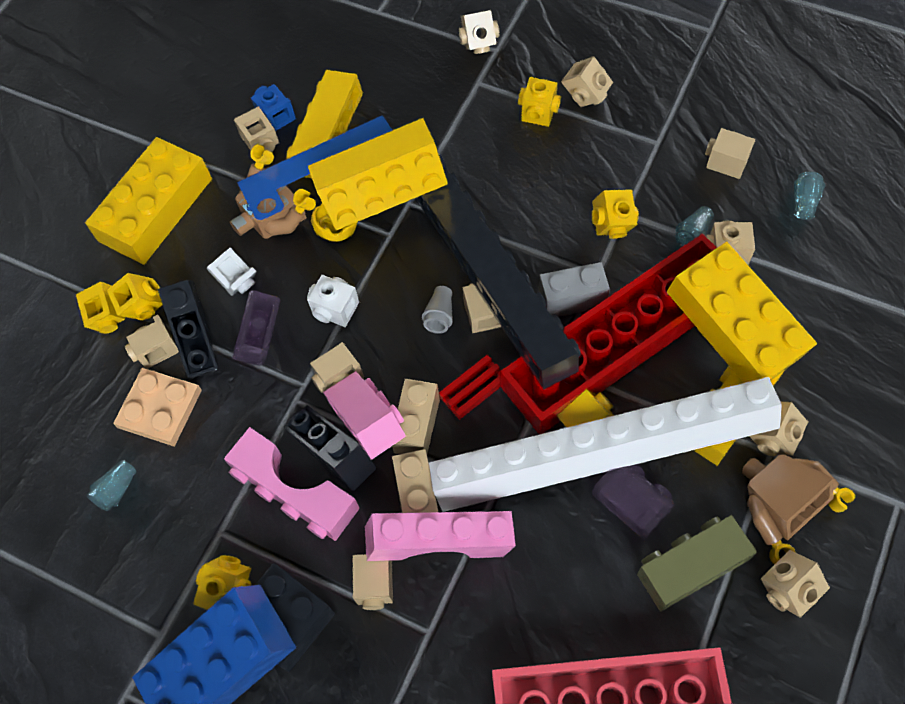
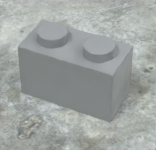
M602 262L540 274L539 292L544 297L547 310L551 316L557 315V317L589 311L609 296L610 288Z

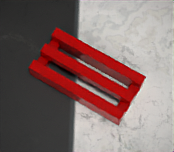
M487 354L439 392L440 399L460 420L500 388V367L496 363L494 364L491 357ZM486 368H488V370H486L483 374H481V375H480L478 378H476L473 382H471L469 385H467L464 389H462V390H461L459 393H457L454 397H452L451 399L449 398V397H451L453 394H455L458 390H460L463 386H465L468 382H470L472 379H474L477 375H479L482 371H484ZM493 375L496 377L495 380H493L490 384H488L470 400L464 403L461 407H457V404L459 402H461L469 394H472L475 390L479 388V386H481L489 378H491Z

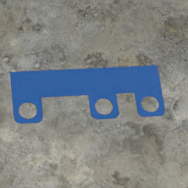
M380 116L237 183L254 217L257 220L266 219L282 211L284 208V204L276 190L309 175L308 165L393 130L384 117ZM270 198L276 201V207L271 212L261 213L257 209L258 204L264 199Z

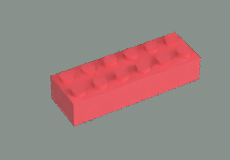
M721 648L492 670L496 704H732Z

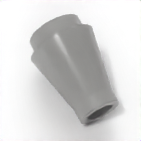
M437 286L434 289V293L422 314L424 327L433 333H444L452 325V290L446 286Z

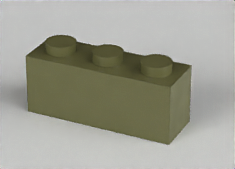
M732 515L722 521L718 516L714 517L700 527L702 529L701 533L694 537L687 533L671 543L673 549L664 554L657 550L641 560L643 566H641L637 576L660 612L749 561L757 553Z

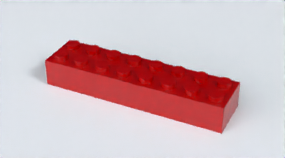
M703 233L564 327V334L567 338H573L580 348L579 372L543 389L522 357L500 371V387L539 435L560 422L561 420L557 415L586 389L596 395L604 391L695 326L669 296L667 290L677 275L717 248Z

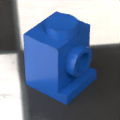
M275 84L270 87H259L255 91L254 96L251 97L254 108L260 107L275 131L296 119L291 101L281 93ZM281 110L283 111L281 114L273 118V115L280 112Z

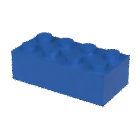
M261 585L233 587L132 678L145 704H231L297 647Z

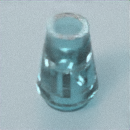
M804 172L795 180V216L797 218L805 220L814 218L825 188L822 175L815 172Z
M699 207L698 210L678 224L675 233V239L678 244L683 247L702 233L706 236L714 218L713 211L708 207Z
M121 460L90 485L91 490L88 492L87 497L105 511H109L112 506L117 507L137 471L129 463Z

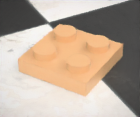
M142 368L113 424L119 429L175 447L202 389L199 385Z

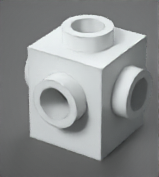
M321 275L317 284L311 286L307 295V301L316 319L324 323L331 321L343 327H346L359 304L355 287L350 286L346 281L338 277H333L332 279Z

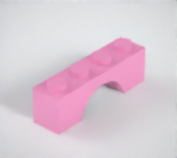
M249 427L224 458L231 467L229 474L242 484L250 481L257 486L254 491L266 501L271 502L274 498L282 504L280 509L295 521L299 517L303 518L309 523L307 528L319 538L324 539L327 535L336 541L360 509L355 498L328 480L310 489H295L282 483L279 476L281 453L274 443Z
M511 511L372 514L365 525L367 561L403 560L414 555L431 552H459L467 554L470 558L504 557L516 546Z

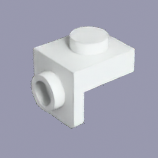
M231 248L207 267V270L231 296L237 291L243 294L255 283L252 278L257 271L253 267L249 268Z

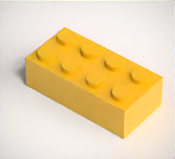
M423 118L308 165L316 191L336 231L448 184L435 142Z
M156 137L85 224L98 242L145 265L212 180V177L203 158Z
M727 241L677 275L667 290L669 296L743 383L769 377L771 381L817 345V342Z

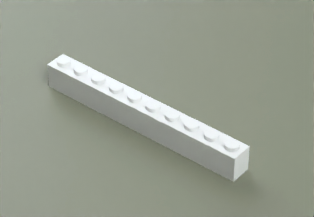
M769 377L429 462L433 492L442 511L445 512L780 429L782 404Z

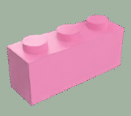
M355 371L323 392L337 416L371 460L406 437L399 425L404 422L401 414L393 404L390 405L382 391L378 392L370 378L363 380Z

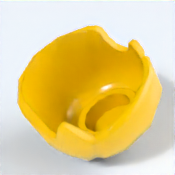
M323 203L313 210L311 217L315 233L321 238L333 242L343 241L352 236L357 225L356 222L336 231Z

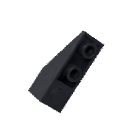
M185 280L157 289L188 379L219 369L195 283L191 280Z
M308 405L296 413L284 426L290 435L352 492L377 469L356 441Z

